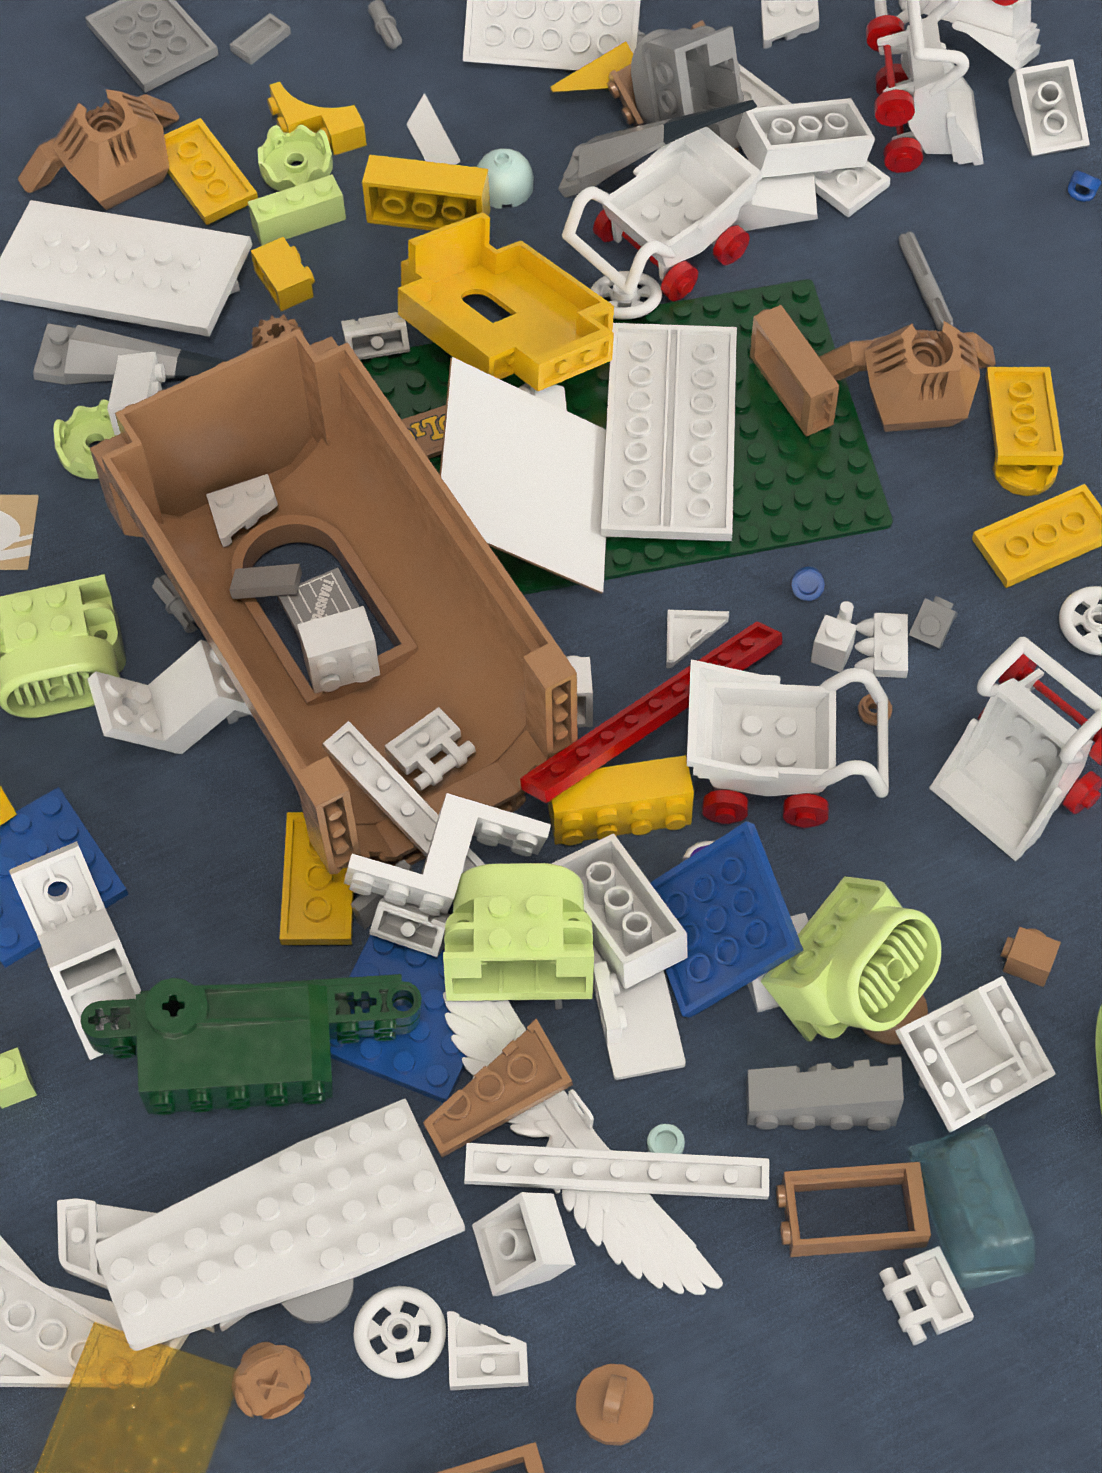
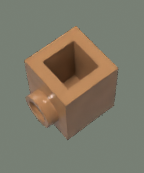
M1019 927L1015 939L1008 936L1001 953V957L1007 959L1003 972L1044 987L1061 942L1046 937L1043 932L1037 929Z

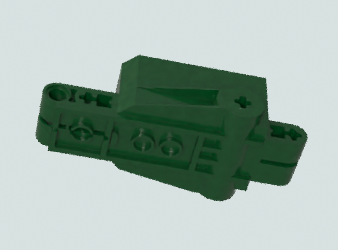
M401 974L196 986L184 979L169 978L161 980L151 990L141 991L140 994H136V999L93 1002L83 1010L80 1022L89 1044L95 1051L101 1054H113V1058L116 1059L133 1058L137 1052L138 1092L148 1114L170 1115L182 1111L201 1113L225 1108L243 1110L254 1106L283 1107L288 1104L297 1103L316 1105L325 1103L326 1099L333 1098L330 1039H337V1042L340 1044L359 1042V1037L374 1036L375 1041L395 1040L396 1035L410 1033L417 1027L420 1019L422 997L415 985L402 981ZM404 1005L409 1007L410 1009L407 1011H399L395 1009V1007ZM366 1008L369 1012L362 1013V1009ZM350 1009H354V1014H351Z

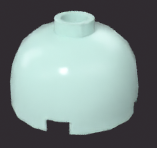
M506 148L492 150L484 155L477 165L478 168L488 169L490 206L502 208V204H512V208L517 207L527 201L533 193L534 176L529 161L520 152Z

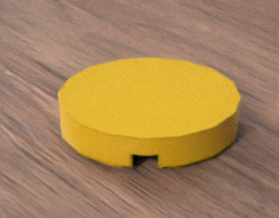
M995 456L993 472L996 480L1004 489L1017 495L1033 496L1045 492L1052 486L1056 480L1059 465H997Z

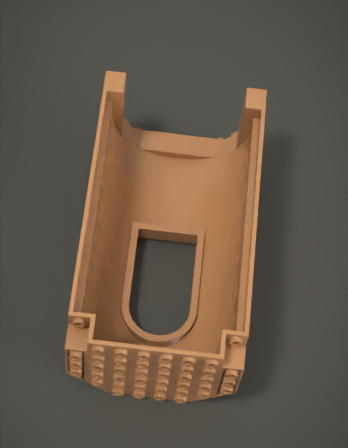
M299 328L288 334L280 335L264 345L252 348L227 362L219 363L214 368L196 376H191L166 390L158 391L153 396L140 402L126 406L115 413L120 434L110 439H105L90 448L107 507L124 535L145 538L295 784L300 796L309 840L329 874H338L343 868H348L352 854L395 866L403 859L409 865H413L426 858L322 748L323 743L348 721L438 815L447 793L511 813L518 810L526 801L524 796L526 792L521 790L520 778L578 740L576 670L348 342L338 346L331 336L309 345ZM268 474L278 505L268 514L262 515L248 530L244 526L231 536L232 543L223 547L206 494ZM288 543H310L329 551L339 561L394 645V648L378 655L380 675L366 682H354L340 686L331 692L322 691L314 693L313 688L309 685L255 597L232 599L229 589L235 569L252 568L254 563L267 551ZM440 707L461 730V737L454 741L459 747L469 740L476 748V752L467 758V763L460 768L454 767L442 776L443 780L435 786L430 784L420 791L415 786L413 779L422 774V771L417 768L406 775L386 754L385 745ZM442 750L429 760L436 764L447 754Z

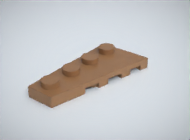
M536 1018L515 1041L512 1040L502 1049V1053L487 1067L484 1066L474 1075L475 1078L462 1090L456 1091L423 1123L443 1158L573 1085V1082Z

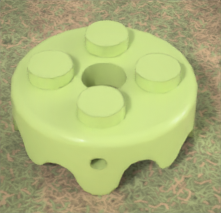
M275 125L269 129L265 143L258 148V163L261 176L270 187L278 191L328 176L333 168V158L328 137L322 129L314 133L306 126L298 125L293 132L285 133L279 126ZM294 161L303 162L301 165L291 166Z
M101 400L98 406L92 408L77 406L68 421L64 422L57 419L54 423V441L58 458L64 468L75 476L85 479H99L88 446L92 442L103 441L117 436L114 435L107 410L108 400Z

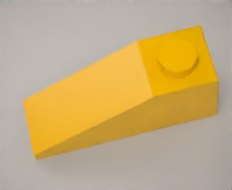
M625 41L549 88L552 93L609 89L607 83L610 81L608 78L610 72L613 70L617 72L630 65L633 53Z

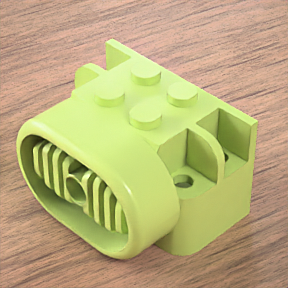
M105 574L0 596V706L3 710L18 717L40 718L91 707L95 704L87 679L96 671L120 678L119 672L126 665V655L119 618Z
M509 863L480 865L461 874L453 900V913L447 918L444 931L445 952H443L446 1001L593 999V929L591 918L584 912L583 883L576 873L555 864Z
M844 876L798 934L804 951L768 971L761 980V983L806 1041L811 1042L818 1033L822 1037L837 1038L848 1026L871 1031L889 1030L906 1017L934 980L941 961L940 936L936 926L928 916L914 909L903 908L884 882Z

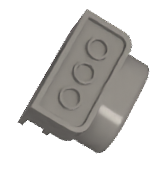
M706 25L692 30L680 28L675 31L658 29L647 34L639 42L631 61V77L636 108L643 120V125L744 101L739 76L740 66L737 61L732 26H727L717 31ZM743 113L707 127L732 148H737L740 144L736 134Z

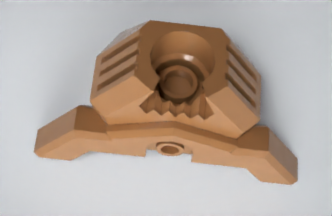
M106 89L110 104L105 102L102 107L97 106L96 109L89 110L86 113L87 108L78 103L57 136L37 147L20 173L18 181L26 192L32 193L50 184L59 169L66 166L79 184L105 210H108L164 181L169 169V161L163 128L177 122L180 116L172 104L147 94L134 97L121 91Z
M943 321L942 331L915 330L913 324H910L889 335L874 338L873 340L852 341L819 356L835 380H842L859 371H868L872 399L885 432L950 427L968 418L979 381V369L993 367L996 364L994 350L991 345L976 333H962L945 321Z

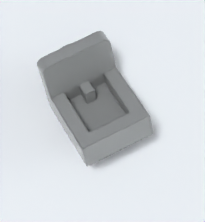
M935 596L933 602L924 599L909 636L941 649L953 620H956L958 616L956 611L951 610L954 604Z

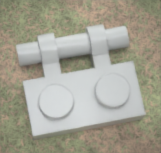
M438 707L385 745V752L406 775L417 768L422 771V774L413 779L415 786L422 791L430 784L435 786L442 781V776L452 768H460L467 763V758L476 752V748L469 740L461 746H457L454 741L461 737V730ZM443 750L447 756L433 764L429 759Z
M939 1246L904 1260L903 1266L908 1275L906 1277L898 1279L893 1267L884 1269L879 1273L885 1285L882 1290L887 1300H892L900 1317L898 1323L901 1330L908 1333L913 1345L927 1339L921 1327L926 1322L930 1321L936 1334L939 1335L972 1321L974 1317ZM914 1289L923 1305V1308L916 1311L913 1310L906 1296L907 1292Z

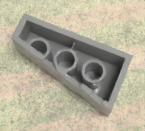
M901 1057L888 1058V1065L870 1066L869 1060L854 1061V1066L846 1069H837L831 1063H822L810 1067L808 1072H800V1068L797 1066L751 1069L747 1073V1125H756L757 1128L763 1130L775 1129L778 1125H793L795 1129L809 1130L815 1128V1126H831L835 1130H848L853 1126H868L871 1130H886L890 1126H896L904 1101Z

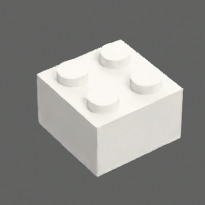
M364 606L297 624L304 662L314 693L322 691L331 692L340 686L354 682H366L380 675L376 642Z

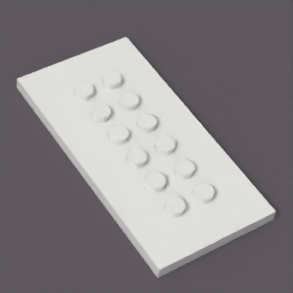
M30 200L0 257V300L210 337L252 247L250 236Z
M613 323L614 341L609 371L601 536L732 541L737 327Z

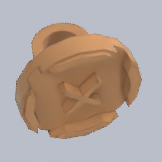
M261 1342L253 1345L243 1354L241 1364L234 1372L231 1387L237 1406L245 1415L253 1417V1415L262 1416L263 1419H274L289 1413L301 1403L305 1397L304 1391L307 1388V1384L310 1387L311 1375L306 1360L296 1349L285 1345Z
M606 1364L595 1368L582 1380L576 1393V1414L584 1431L592 1439L605 1445L621 1446L636 1439L647 1430L653 1416V1394L648 1382L637 1370L624 1364Z

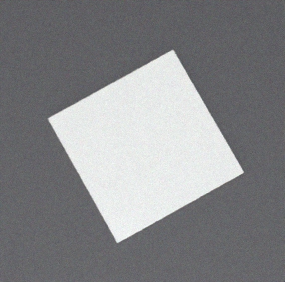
M452 357L450 359L442 444L441 478L489 546L602 594L606 537L601 536L606 429Z

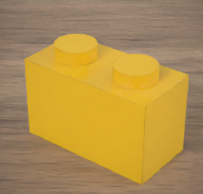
M284 237L251 250L254 271L280 311H284L314 297L312 284L315 283L314 276L308 266L303 267L301 264V258L296 247H290Z

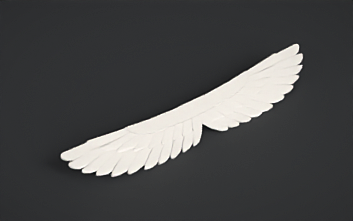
M446 992L443 993L446 1007L451 1012L445 1014V1019L450 1029L456 1034L451 1036V1040L467 1056L462 1058V1063L472 1075H475L484 1066L487 1067L502 1053V1049L526 1031L508 1000L446 1001ZM573 1089L569 1091L568 1095L563 1090L507 1121L512 1124L510 1130L517 1135L531 1138L549 1137L546 1147L610 1150L594 1131L593 1115ZM554 1189L556 1194H559L561 1189ZM562 1189L564 1207L568 1212L574 1208V1217L580 1228L585 1229L586 1227L590 1239L596 1246L599 1247L601 1241H603L609 1256L615 1264L619 1265L622 1261L629 1273L636 1279H641L643 1273L647 1280L658 1289H662L664 1283L672 1291L681 1295L684 1293L683 1286L694 1295H704L706 1293L703 1284L714 1289L722 1287V1279L698 1251L696 1244L654 1201L649 1193Z

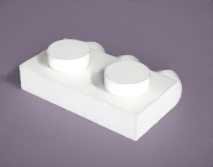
M874 613L873 618L859 622L856 630L870 638L858 642L855 645V649L871 657L860 660L854 667L869 670L876 677L907 678L908 614Z

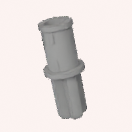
M375 0L368 5V13L375 23L374 29L382 36L386 46H389L390 49H396L402 43V38L395 27L396 20L393 16L389 15L383 1Z
M163 575L155 578L152 588L166 604L165 610L168 614H173L187 633L196 631L197 628L192 623L195 620L169 577Z

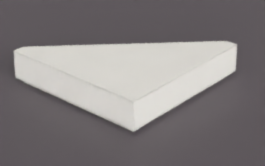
M668 610L666 668L675 666L724 626L729 620V611Z

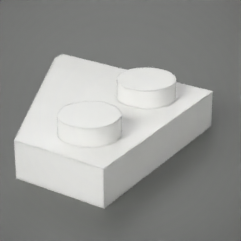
M761 0L763 48L772 47V41L785 37L788 41L796 38L801 33H808L818 29V0Z
M268 474L206 494L223 547L232 543L231 536L244 526L248 530L262 515L268 514L278 505Z
M454 1311L447 1312L450 1390L529 1386L527 1344L511 1336H503L497 1333L495 1329L484 1324L478 1325L466 1320Z

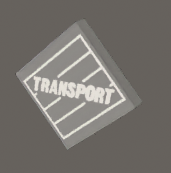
M339 568L300 583L297 594L278 596V600L299 640L297 624L359 607Z

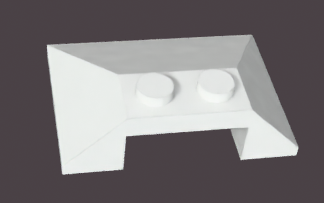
M1003 976L896 1030L902 1045L949 1133L1056 1075Z

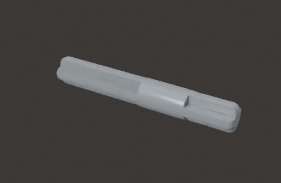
M907 232L906 234H901L899 236V245L937 329L942 331L943 321L953 326V318L914 233Z

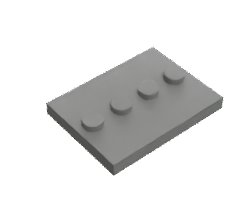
M119 0L85 17L90 30L145 93L219 55L217 46L176 0Z

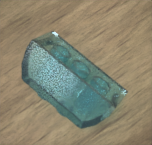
M985 1124L957 1134L909 1146L908 1153L911 1161L920 1162L926 1203L949 1267L961 1291L1031 1273L1035 1261L1033 1231L994 1130Z

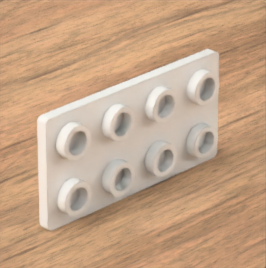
M593 944V987L614 1079L621 1080L685 1067L686 1061L664 970L624 989L617 979L616 973H613L607 961L603 959Z

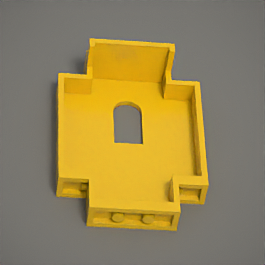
M481 212L408 240V259L401 261V287H398V315L454 358L498 379L515 374L536 391H541L612 360L614 305L521 240L499 249L489 244L490 217L485 213ZM472 294L485 295L512 314V316L492 323L462 299Z

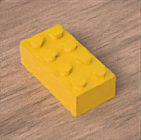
M369 155L362 180L367 223L433 231L481 212L488 216L490 214L489 175L486 168Z
M686 755L598 768L548 802V810L555 845H576L583 840L597 838L601 840L613 833L615 836L631 833L634 835H644L651 830L664 828L678 830L686 825H691L694 790Z

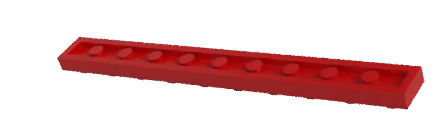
M756 621L697 661L743 671L782 644V632ZM690 666L520 778L521 790L548 803L689 707Z

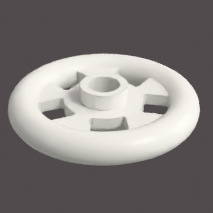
M619 271V273L627 279L629 271ZM642 273L638 285L643 287L641 289L636 288L635 293L632 295L625 294L606 276L598 279L591 287V290L602 298L610 297L611 301L608 302L614 305L613 319L618 320L635 319L645 316L659 305L662 298V290L659 283ZM641 297H647V298H648V299H647L646 301H644V302L640 301Z
M1091 586L1081 588L1069 595L1063 602L1059 612L1060 628L1065 638L1077 649L1092 655L1102 656V642L1099 640V637H1102V624L1095 622V620L1102 622V604H1098L1099 599L1102 600V587ZM1081 603L1088 607L1083 615L1074 611ZM1082 624L1089 634L1082 636L1075 627Z
M407 1286L386 1288L370 1297L360 1309L354 1324L353 1337L355 1348L364 1364L375 1373L394 1379L413 1377L428 1369L439 1357L446 1339L444 1315L438 1304L428 1294L419 1289ZM404 1302L412 1303L419 1307L416 1317L413 1318L407 1313L400 1312ZM384 1307L391 1315L384 1320L382 1326H379L372 1319ZM419 1326L431 1327L429 1342H418ZM397 1328H405L407 1330V1335L403 1339H396L393 1336ZM378 1336H381L383 1344L387 1347L380 1354L374 1351L370 1343L371 1340ZM413 1350V1360L397 1363L396 1352Z

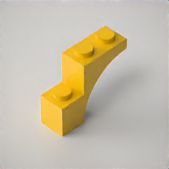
M281 82L269 85L271 97L267 98L269 110L272 115L277 114V125L283 132L291 133L298 125H304L314 133L322 129L328 137L333 155L367 146L365 126L355 105L340 108L317 107L293 97L286 91Z

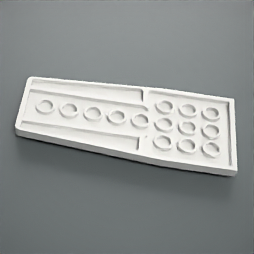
M405 1098L302 1140L97 1243L94 1252L127 1342L132 1350L139 1351L360 1276L465 1231V1226Z

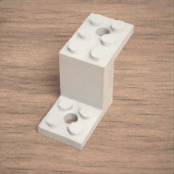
M203 640L197 642L149 685L97 671L87 679L104 736L177 754H183L234 710L251 714L211 646Z
M447 793L437 819L421 874L352 854L344 884L350 885L349 889L361 895H370L371 892L385 896L384 900L392 904L404 906L407 902L420 906L419 910L432 916H439L440 913L447 914L455 897L472 835L477 837V841L485 845L497 846L500 843L510 846L511 851L516 854L531 856L532 853L539 854L548 838L551 824Z
M76 841L12 868L9 872L36 931L50 971L89 1059L92 1060L103 1054L91 1047L81 1027L80 1019L85 1007L97 1001L136 999V994H140L141 989ZM61 881L67 884L66 891L60 896H51L47 893L48 887L53 882Z

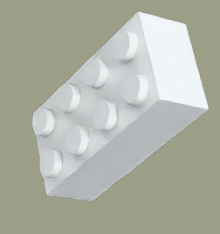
M851 98L754 108L743 113L736 134V138L749 162L762 172V178L865 166L875 141V137Z
M614 833L552 863L570 869L582 880L584 912L591 918L593 944L603 959L607 961L613 973H616L617 979L624 989L688 958L686 931Z

